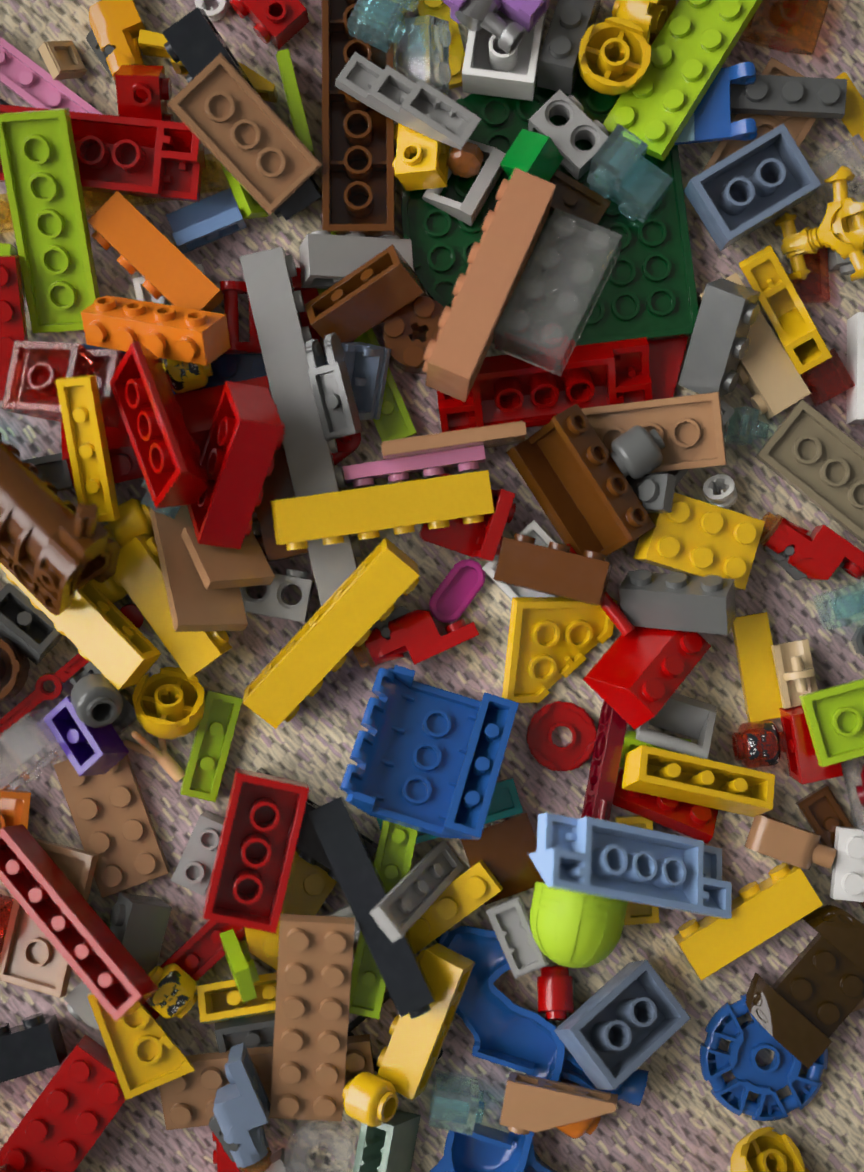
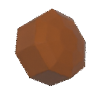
M466 142L462 150L454 147L451 148L447 166L454 175L470 178L479 174L484 154L478 145Z

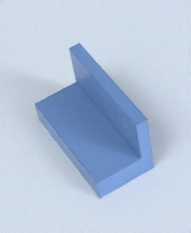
M231 188L166 214L173 231L174 240L183 254L247 228Z

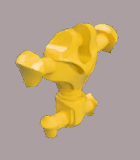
M844 165L833 176L824 179L825 183L833 184L834 201L828 202L826 214L819 227L813 229L808 226L797 233L794 222L797 215L787 212L775 221V226H781L783 234L781 251L790 260L793 273L788 274L791 280L806 279L811 270L807 269L803 255L808 253L816 254L819 248L824 246L831 248L832 251H836L844 260L850 259L856 271L850 276L851 282L864 279V203L857 202L853 197L848 198L847 182L853 181L855 175L850 168Z

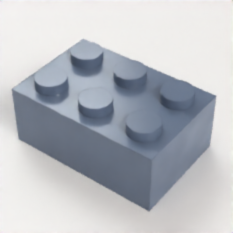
M783 123L690 179L684 193L717 247L722 251L810 198L821 186V183Z
M648 960L629 962L562 1022L554 1032L597 1090H615L691 1018Z

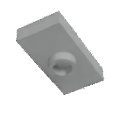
M520 895L486 910L515 979L549 964L547 957L539 949L533 938L530 918Z

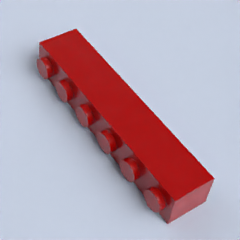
M21 824L2 827L0 829V881L115 1022L134 1014L159 989L25 826Z

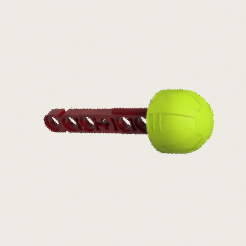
M605 700L601 708L581 818L587 816L609 821L627 722ZM536 881L530 909V927L533 938L542 953L553 962L570 968L590 967L604 960L617 946L624 926L628 901L551 888L544 882Z

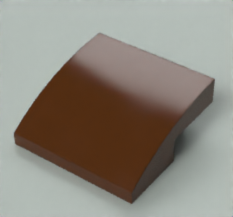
M527 813L483 828L480 840L461 839L470 867L482 859L503 887L498 894L485 902V905L534 888L536 881L545 883L529 856L530 853L537 852V840Z

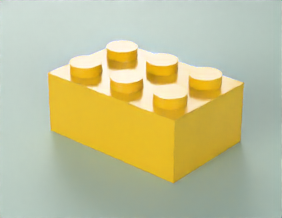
M675 492L671 513H648L656 526L639 537L633 559L670 571L681 572L689 576L705 577L707 575H718L722 578L734 579L736 590L746 589L765 521Z

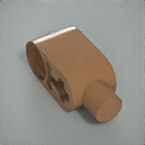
M764 814L754 817L744 845L748 849L806 870H810L812 863L830 869L836 856L835 848L819 843L820 835Z

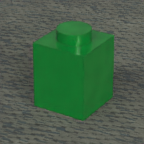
M522 129L501 161L500 166L508 175L509 181L515 168L549 182L564 158L549 136Z

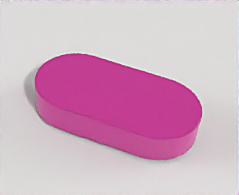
M465 559L456 563L430 598L429 609L436 620L443 623L457 620L483 587L485 571L478 562Z

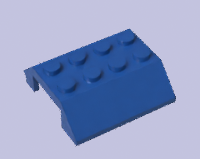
M398 665L388 669L379 668L371 691L379 699L369 698L361 725L368 729V732L358 731L350 759L358 764L357 766L353 764L347 765L340 789L348 794L346 801L372 817L433 836L480 840L519 703L484 692L482 700L478 701L414 681L416 672L414 670Z

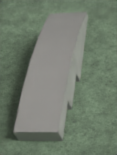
M357 52L352 55L335 81L337 88L366 106L418 133L459 150H462L481 121V118L420 78L417 83H414L387 65L383 70Z

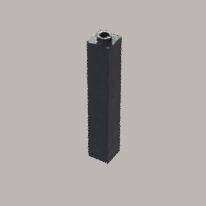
M339 797L307 812L400 1018L409 1014L410 1018L414 1019L430 1011L429 1004L434 1002L435 996L406 933L392 943L369 913L388 893L344 797Z

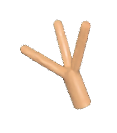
M133 731L131 736L139 744L129 740L123 741L127 748L155 759L176 783L184 777L185 771L167 752L166 739L158 738L159 749L137 731Z

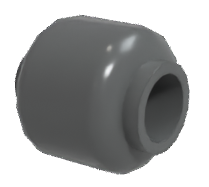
M636 425L612 441L613 452L610 453V456L625 478L630 476L636 480L641 479L659 467L663 462L661 449L665 447V444L655 429L648 432L644 427Z
M90 674L81 678L71 691V703L79 720L86 726L93 728L105 727L112 724L122 712L123 699L119 690L102 674Z

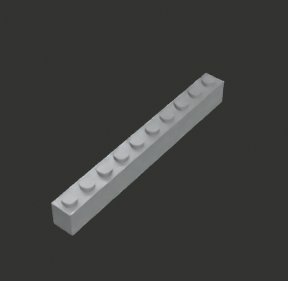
M282 247L239 256L273 402L277 405L278 414L285 425L283 445L295 497L341 491L340 488L346 487L342 467H335L332 453L338 452L336 439L326 441L324 438L307 371L310 369L306 358L305 344L307 341L312 340L309 325L303 327L300 312H305V306L301 290L294 291L291 277L297 276L293 255L286 256L285 250ZM344 535L343 543L323 545L322 539L308 541V552L321 606L358 567L356 558L362 556L358 536Z

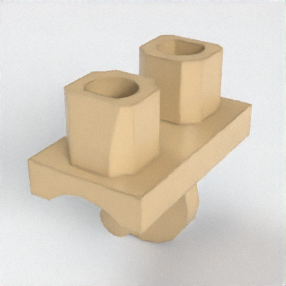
M803 639L771 645L782 707L786 709L800 706L802 704L799 696L818 691L809 640Z

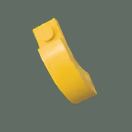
M769 245L739 262L738 264L752 289L760 292L758 299L799 375L831 358L832 355L772 246Z

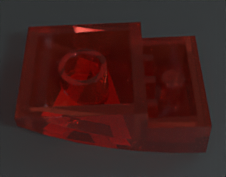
M15 341L1 409L21 415L63 422L56 380L65 377L96 375L104 426L118 428L121 413L109 382L121 363L124 354L119 350L86 349L80 343Z

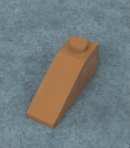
M510 1072L506 1083L500 1125L508 1126L510 1132L522 1135L529 1134V1131L536 1133L616 1112L618 1095Z

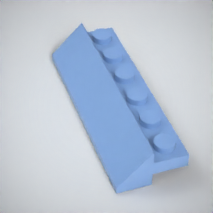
M552 813L538 815L537 852L530 853L529 856L548 887L731 919L732 882L722 880V848L704 845V841L587 816L576 819Z

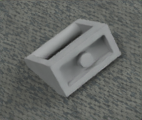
M468 139L467 142L478 145L483 152V162L485 164L463 203L441 196L440 193L443 188L427 189L422 199L472 226L504 171L500 163L506 153L495 147ZM448 167V180H449V178H450V176H451V174H452V171H451L450 168Z
M673 693L656 716L636 729V740L676 753L707 759L716 719V706ZM648 724L697 739V744L648 729Z

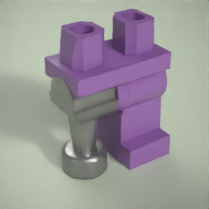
M442 0L450 7L451 19L458 24L461 22L467 27V30L474 32L483 28L499 38V47L508 54H511L517 48L525 32L531 31L548 10L550 0ZM499 10L514 22L508 25L495 13Z

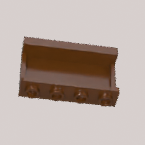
M578 404L555 415L548 424L506 452L565 545L570 544L578 555L583 556L584 551L589 550L608 556L656 526Z

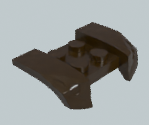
M833 905L823 906L803 918L818 934L773 986L769 985L755 972L746 994V1004L753 1017L776 1041L808 1069L832 1043L829 1037L864 998V924L842 908Z

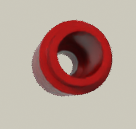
M562 966L540 968L541 976L537 977L538 1013L545 1014L546 1020H566L567 1013L574 1012L573 977L569 976V968Z

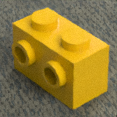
M400 123L396 124L394 127V138L397 150L394 162L392 163L394 177L398 178L406 191L447 187V162L450 146L431 139Z

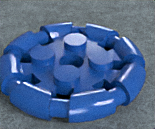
M746 994L740 995L741 999L731 1005L728 1003L724 1004L712 1016L705 1028V1031L708 1032L705 1043L700 1045V1065L705 1081L710 1082L713 1088L711 1093L716 1100L738 1116L743 1113L752 1116V1120L774 1121L788 1117L787 1113L799 1107L802 1110L819 1092L823 1084L820 1080L823 1069H827L828 1048L808 1069L807 1074H799L802 1063L762 1027L747 1007ZM749 1012L753 1021H746L740 1026L737 1018ZM721 1038L730 1040L728 1052L718 1048ZM768 1048L773 1050L774 1058L769 1065L760 1066L756 1064V1054L761 1049ZM731 1070L736 1078L727 1082L722 1077V1074ZM788 1086L791 1094L779 1100L775 1091ZM749 1091L759 1094L755 1102L747 1100Z

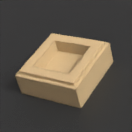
M72 40L43 42L38 48L53 80L81 78L87 72Z

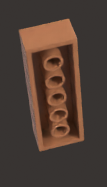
M515 168L510 181L505 178L503 179L496 195V200L498 201L494 211L489 210L484 220L480 243L475 242L470 251L466 274H460L453 290V295L455 296L451 307L446 306L438 323L440 330L437 340L431 339L423 357L425 363L422 369L423 372L427 373L426 386L466 402L548 218L556 188L555 184Z

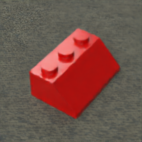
M635 627L626 636L621 634L583 680L629 725L637 729L657 715L711 645L697 632Z

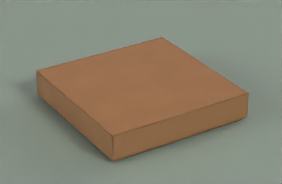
M184 527L181 537L206 590L271 585L275 575L252 530L249 536L244 537L241 549L198 544L194 527Z

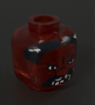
M769 720L742 723L738 731L732 734L735 760H741L746 768L775 766L779 763L781 753H786L787 751L784 731L778 732L776 725Z

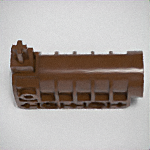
M0 433V563L50 613L57 616L71 606L72 599L75 597V591L92 579L99 583H104L116 573L120 544L114 538H108L109 532L98 522L99 508L96 504L92 503L90 506H87L82 502L77 506L76 511L74 504L68 500H62L57 495V488L51 482H43L39 478V471L33 464L24 463L20 459V452L14 445L5 444L2 441Z

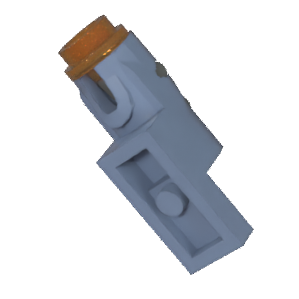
M243 1042L230 1047L228 1062L225 1063V1073L230 1084L219 1088L216 1092L213 1107L214 1115L210 1118L209 1127L222 1144L231 1161L236 1163L240 1171L265 1172L272 1163L270 1159L272 1152L266 1141L263 1125L269 1121L271 1103Z

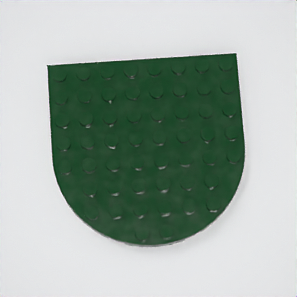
M579 71L571 95L581 103L584 108L583 112L592 121L598 120L603 124L621 94L607 95L595 91L587 85ZM536 77L533 101L471 93L464 99L462 97L459 98L456 102L481 118L480 123L469 139L507 153L522 129L528 130L529 118L557 91L537 87ZM555 115L549 119L556 126H562L568 122L566 118L560 115ZM609 137L611 140L608 151L578 180L584 186L611 201L609 209L591 236L553 212H549L492 344L508 349L531 352L647 337L648 341L692 336L699 309L678 145H673L665 160L662 161ZM587 140L575 142V146L582 151H588L593 148L592 144ZM482 161V164H481L480 171H481V169L483 168V166H484V164H485V162H483V161ZM561 164L559 165L558 170L575 179ZM505 171L502 172L472 226L423 200L422 197L427 189L406 191L403 187L401 206L402 229L404 239H411L414 272L428 296L440 303L444 308L446 306L451 307L455 296L453 295L455 284L460 274H466L470 251L475 242L480 243L484 220L489 210L494 211L498 201L496 200V195L503 179L508 180L509 178ZM452 173L447 181V187L443 188L440 195L463 203L478 175L464 178Z

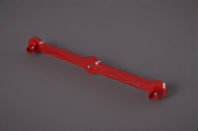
M126 604L120 609L137 629L141 627L144 616L135 604ZM77 653L55 673L50 672L41 675L36 681L35 690L0 718V737L43 700H54L63 690V683L89 661L84 659L80 653ZM52 681L55 684V690L50 692L45 690L44 683Z

